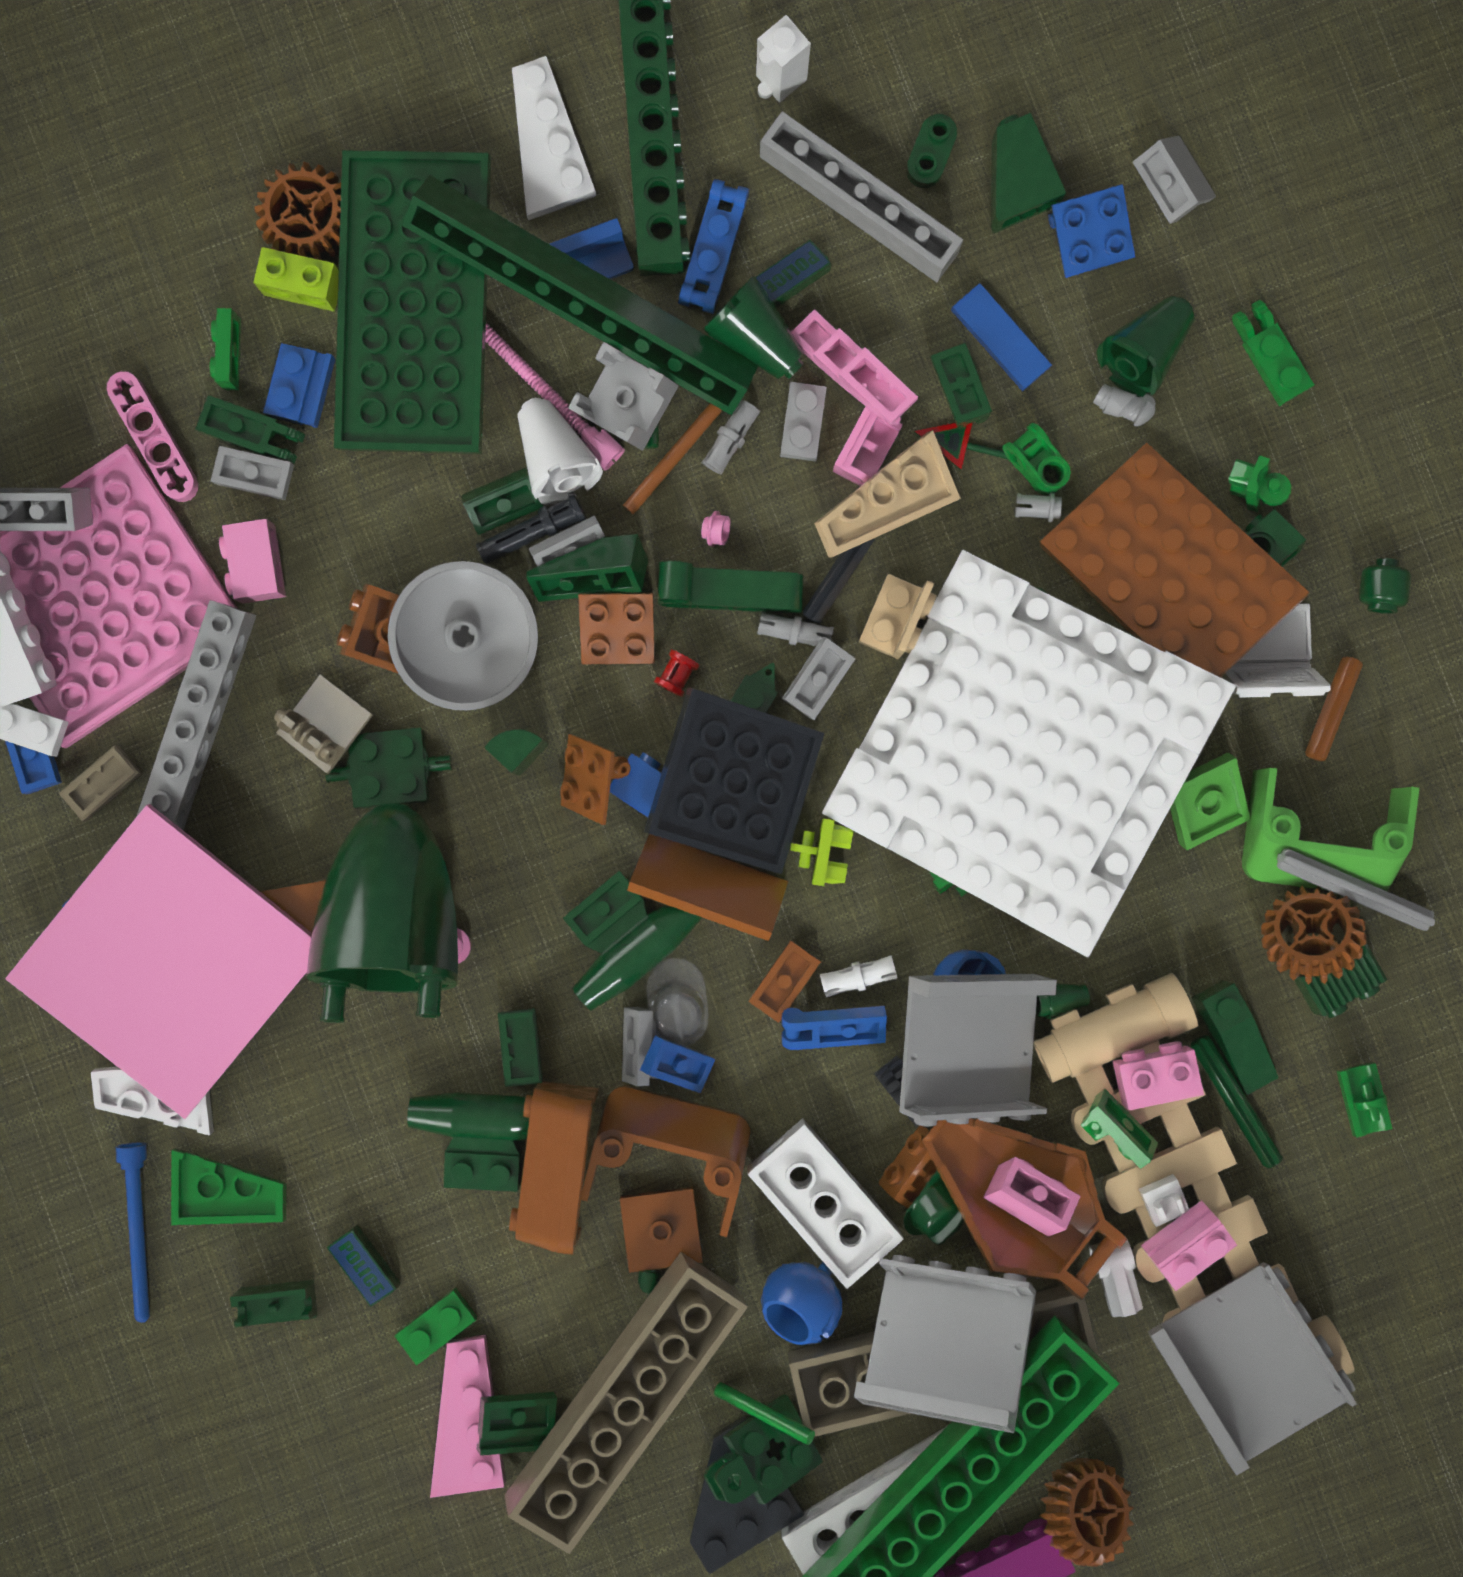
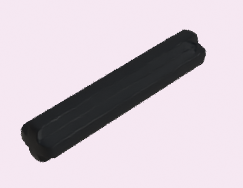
M876 538L839 555L804 608L803 614L807 619L817 624L822 621Z

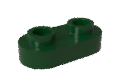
M934 114L929 116L922 124L906 168L908 179L919 188H930L941 179L957 137L956 124L949 116ZM940 127L945 131V135L937 136L934 134L933 129ZM928 161L932 164V168L929 170L922 169L919 163Z

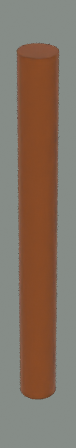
M711 403L708 404L622 505L632 515L636 513L723 410Z

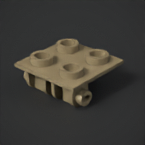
M319 675L294 710L282 708L277 711L274 719L277 721V727L279 728L276 734L329 774L373 714L325 677Z

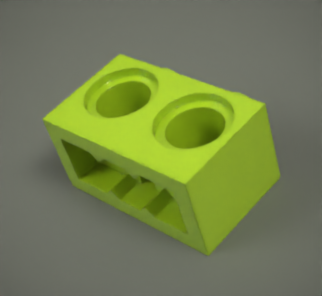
M261 248L253 283L264 296L335 312L338 300L339 270L334 263L269 248Z

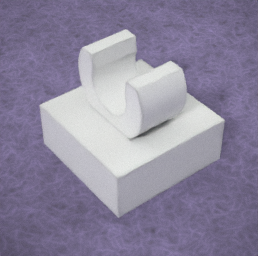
M1173 1174L1139 1188L1149 1216L1156 1227L1180 1217L1189 1210L1179 1182Z

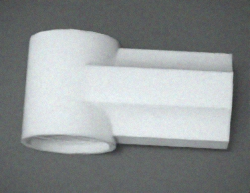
M1128 1240L1121 1249L1116 1248L1096 1274L1099 1279L1101 1278L1104 1295L1112 1317L1131 1316L1143 1309L1133 1270L1136 1268L1135 1260ZM1100 1243L1089 1246L1090 1256Z

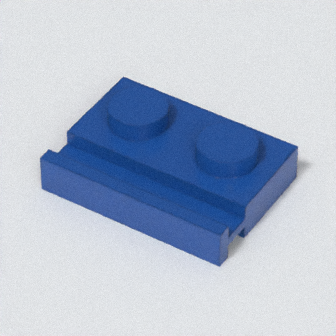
M281 343L263 413L270 418L318 428L335 363L334 356Z

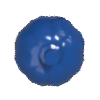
M807 1262L783 1264L767 1278L761 1297L764 1319L778 1336L788 1342L798 1345L822 1342L824 1337L829 1338L838 1326L842 1315V1297L840 1290L830 1277L832 1271L824 1262L818 1268Z

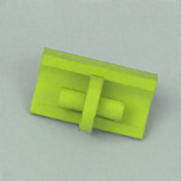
M822 819L817 847H813L815 832L804 831L802 845L791 843L790 851L800 852L798 867L809 869L811 854L816 855L811 883L813 885L824 886L825 883H845L848 864L828 861L831 846L850 849L853 830L834 824L835 820Z

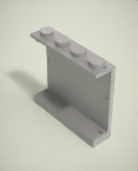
M1037 974L909 976L899 1112L914 1118L915 1124L921 1126H936L937 1120H946L953 1124H968L969 1118H977L984 1122H999L1000 1117L1008 1116L1014 1120H1030L1031 1115L1047 1114V1108L1029 1102L1037 995H1056L1057 980Z
M893 1255L892 1260L880 1258L879 1264L886 1270L866 1381L865 1383H856L854 1398L865 1405L1014 1433L1036 1290L1029 1282H1026L1027 1278L1013 1273H1004L1003 1278L988 1276L989 1272L987 1270L976 1267H966V1272L951 1270V1265L939 1261H929V1266L915 1264L914 1259L902 1255Z
M1264 1262L1147 1331L1236 1476L1250 1468L1247 1464L1248 1460L1344 1403H1348L1352 1407L1357 1404L1351 1395L1356 1390L1353 1383L1343 1369L1337 1372L1329 1360L1330 1357L1334 1356L1329 1345L1321 1335L1315 1337L1307 1324L1312 1319L1299 1300L1293 1303L1285 1289L1290 1287V1284L1278 1267L1272 1269L1270 1265Z

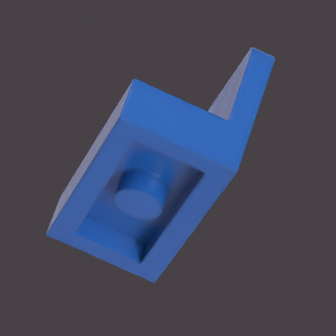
M617 218L550 243V245L609 279L629 273L634 269Z

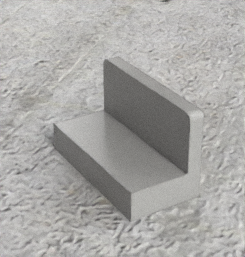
M1180 136L1160 139L1133 161L1134 166L1170 224L1180 220L1198 205L1210 202L1216 197Z

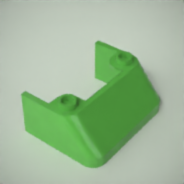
M1264 768L1253 770L1248 808L1250 820L1246 824L1242 856L1243 871L1250 879L1259 882L1315 889L1317 885L1282 871L1277 867V855L1281 854L1284 849L1289 848L1388 891L1412 848L1419 796L1418 787L1391 789L1387 823L1381 825L1375 831L1370 850L1299 840L1300 820L1298 816L1288 808L1273 806L1277 769Z

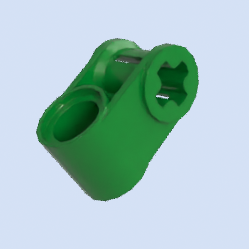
M1030 423L1024 434L1012 443L1006 442L1002 448L1011 464L1022 473L1038 494L1050 495L1051 492L1056 493L1069 481L1071 475L1070 466L1053 446L1044 430L1037 424ZM1028 444H1032L1028 449L1023 450ZM1044 468H1050L1056 472L1058 477L1057 483L1052 484L1044 479Z

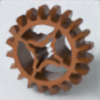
M305 161L300 171L291 163L288 165L289 173L285 175L282 171L275 169V176L278 179L275 182L264 179V184L269 191L257 192V197L263 204L254 206L255 213L261 217L256 221V225L260 231H264L262 234L263 240L266 244H272L273 250L304 257L313 255L314 259L322 260L321 253L327 251L330 256L335 257V250L332 246L336 243L340 246L341 182L338 183L339 178L336 173L331 171L326 174L325 168L319 164L312 171L310 164ZM303 189H316L321 192L318 193L317 191H315L311 194L304 195L299 193L298 191ZM288 198L289 205L287 209L280 214L282 218L279 219V212L281 206L283 205L284 201ZM298 203H301L304 209L310 212L309 216L313 221L312 224L309 223L306 217L300 214L302 211ZM332 207V214L330 220L327 223V225L324 228H322V219L326 214L330 212L329 208ZM302 231H307L313 235L306 238L289 236L291 233L296 235Z
M1301 886L1297 896L1287 890L1285 894L1286 902L1275 899L1273 902L1274 910H1267L1265 913L1266 922L1261 925V934L1264 935L1262 947L1268 950V960L1270 962H1277V970L1280 973L1290 969V978L1293 981L1302 974L1305 975V982L1308 985L1312 982L1313 976H1320L1321 982L1325 984L1330 973L1340 980L1343 976L1342 968L1352 971L1355 967L1354 959L1362 958L1363 948L1361 947L1366 945V934L1363 933L1365 931V921L1359 919L1360 910L1358 907H1350V900L1347 896L1336 900L1337 894L1329 891L1327 895L1322 894L1319 886L1314 889V893H1307V890ZM1336 923L1340 925L1345 933V937L1340 945L1334 941V935L1331 934ZM1287 925L1293 928V933L1295 934L1293 937L1294 942L1290 946L1282 938V933Z
M1077 1458L1061 1463V1469L1051 1472L1053 1481L1044 1484L1049 1492L1048 1496L1040 1499L1046 1504V1511L1039 1516L1048 1522L1043 1532L1052 1536L1050 1546L1059 1549V1556L1070 1560L1076 1565L1098 1567L1103 1565V1563L1114 1561L1115 1554L1124 1552L1122 1542L1131 1540L1127 1528L1134 1525L1129 1519V1512L1135 1507L1127 1502L1131 1492L1123 1488L1125 1478L1116 1475L1114 1467L1105 1465L1104 1461L1099 1459Z

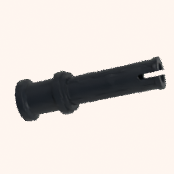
M574 492L568 493L567 499L550 507L545 505L540 507V510L537 511L538 515L482 542L476 543L484 563L488 565L490 562L518 550L546 535L552 537L558 534L560 530L586 520V516Z

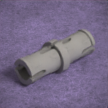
M741 400L726 425L721 426L717 431L719 436L702 463L710 470L722 475L737 448H742L745 443L743 438L760 411L747 401Z
M762 611L757 634L789 640L790 645L796 646L798 642L817 646L822 637L831 640L834 627L801 621L802 617L795 616L794 619Z

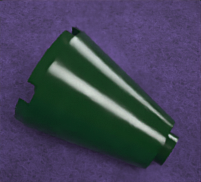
M754 276L732 296L727 304L703 328L710 337L755 363L759 368L777 379L783 375L788 379L791 378L804 364L799 359L804 352L764 287Z
M1169 296L1106 337L1099 344L1096 352L1098 363L1101 368L1107 365L1113 373L1109 379L1117 387L1126 392L1136 394V397H1144L1146 393H1151V395L1156 393L1161 387L1194 323L1195 315L1191 304L1184 298Z

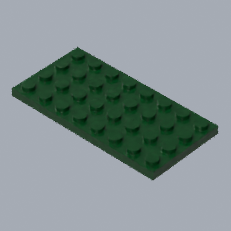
M342 150L334 449L482 454L487 274L403 227L402 223L413 195L429 175L490 209L491 156L489 153Z

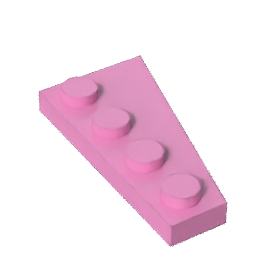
M486 1335L451 1339L447 1343L430 1498L503 1488L505 1486L506 1480L502 1454L480 1456L476 1449L479 1443L478 1424L481 1397L494 1396Z

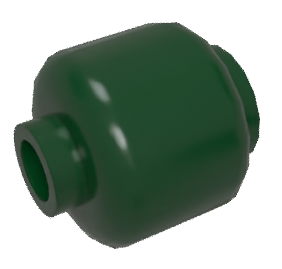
M1389 558L1376 559V565L1365 567L1361 573L1360 602L1367 606V611L1382 614L1397 613L1398 608L1405 606L1409 601L1410 571L1399 567V560Z

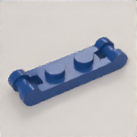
M714 178L687 274L680 291L678 304L687 307L693 304L703 307L704 312L714 314L748 200L749 188L738 186V189L725 186V181ZM721 200L733 203L731 212L719 209ZM697 282L709 286L707 293L695 290Z

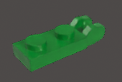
M1258 300L1252 304L1251 310L1263 330L1262 332L1255 335L1254 327L1248 320V317L1241 311L1232 315L1231 318L1233 325L1244 342L1242 344L1243 348L1280 407L1312 388L1314 383L1278 323H1274L1273 315L1268 306L1263 301Z

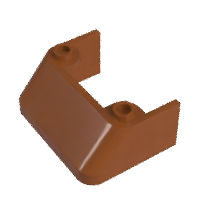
M543 1081L535 1087L533 1095H526L523 1117L530 1119L519 1207L512 1208L509 1231L516 1232V1240L556 1253L574 1254L582 1230L581 1227H578L592 1108L598 1096L599 1088Z
M628 1085L619 1086L612 1090L607 1098L587 1169L581 1200L588 1201L598 1165L609 1168L619 1167L629 1159L633 1143L646 1145L707 1161L704 1170V1183L707 1189L715 1195L726 1197L720 1221V1236L727 1237L750 1140L749 1123L738 1113Z

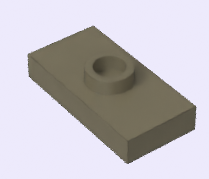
M114 745L59 792V795L82 821H88L143 773L120 746Z

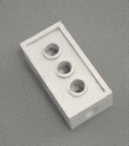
M803 1118L747 1166L749 1177L846 1289L879 1262L880 1258H883L904 1240L899 1228ZM796 1167H805L810 1171L808 1178L804 1181L793 1180L790 1177V1173ZM828 1195L834 1198L833 1205L828 1209H819L815 1206L816 1200L821 1196ZM847 1224H854L859 1229L853 1237L847 1238L839 1234L842 1227Z

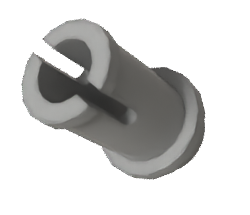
M1052 492L1050 496L1022 495L1017 493L1016 503L1030 504L1031 507H1015V517L1048 518V522H1052L1053 519H1060L1062 497H1057Z

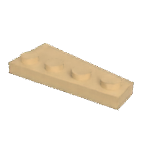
M929 431L814 523L829 558L961 499L934 431Z

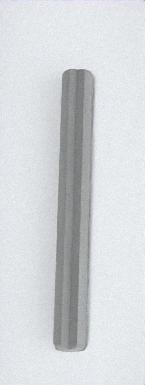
M1289 848L1284 849L1281 854L1277 855V867L1282 871L1343 897L1347 896L1348 899L1422 931H1427L1430 926L1435 924V919H1433L1434 912Z

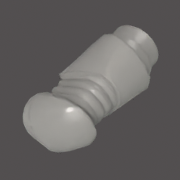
M1105 383L1093 401L1094 404L1103 410V413L1118 418H1127V420L1134 422V426L1145 424L1155 413L1156 403L1149 394H1145L1144 397H1136V394L1116 387H1110Z

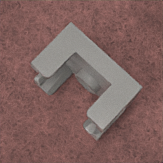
M603 342L596 355V360L604 364L605 368L589 397L587 398L577 392L568 408L643 451L676 392L678 385L652 368L645 367Z

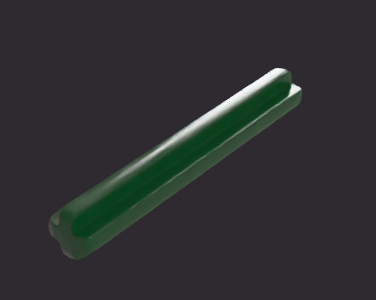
M1206 1035L1198 1037L1191 1042V1048L1195 1050L1197 1058L1260 1162L1266 1168L1278 1165L1283 1160L1281 1153L1213 1041Z

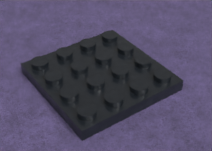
M688 688L644 832L782 874L825 733L693 688Z

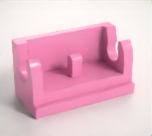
M865 407L834 465L833 472L859 486L863 485L879 471L902 428L901 418L899 417L890 425L869 408Z

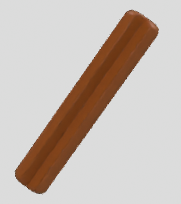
M1349 656L1341 659L1306 748L1305 755L1316 761H1325L1327 759L1362 669L1363 663L1360 660Z

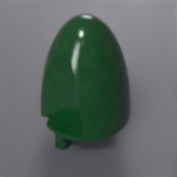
M386 803L366 813L346 836L330 868L314 921L306 975L308 980L320 984V987L323 988L321 1022H345L346 989L350 988L369 992L418 993L416 1016L439 1018L441 1017V991L457 986L458 935L455 905L448 870L433 832L425 820L407 805Z

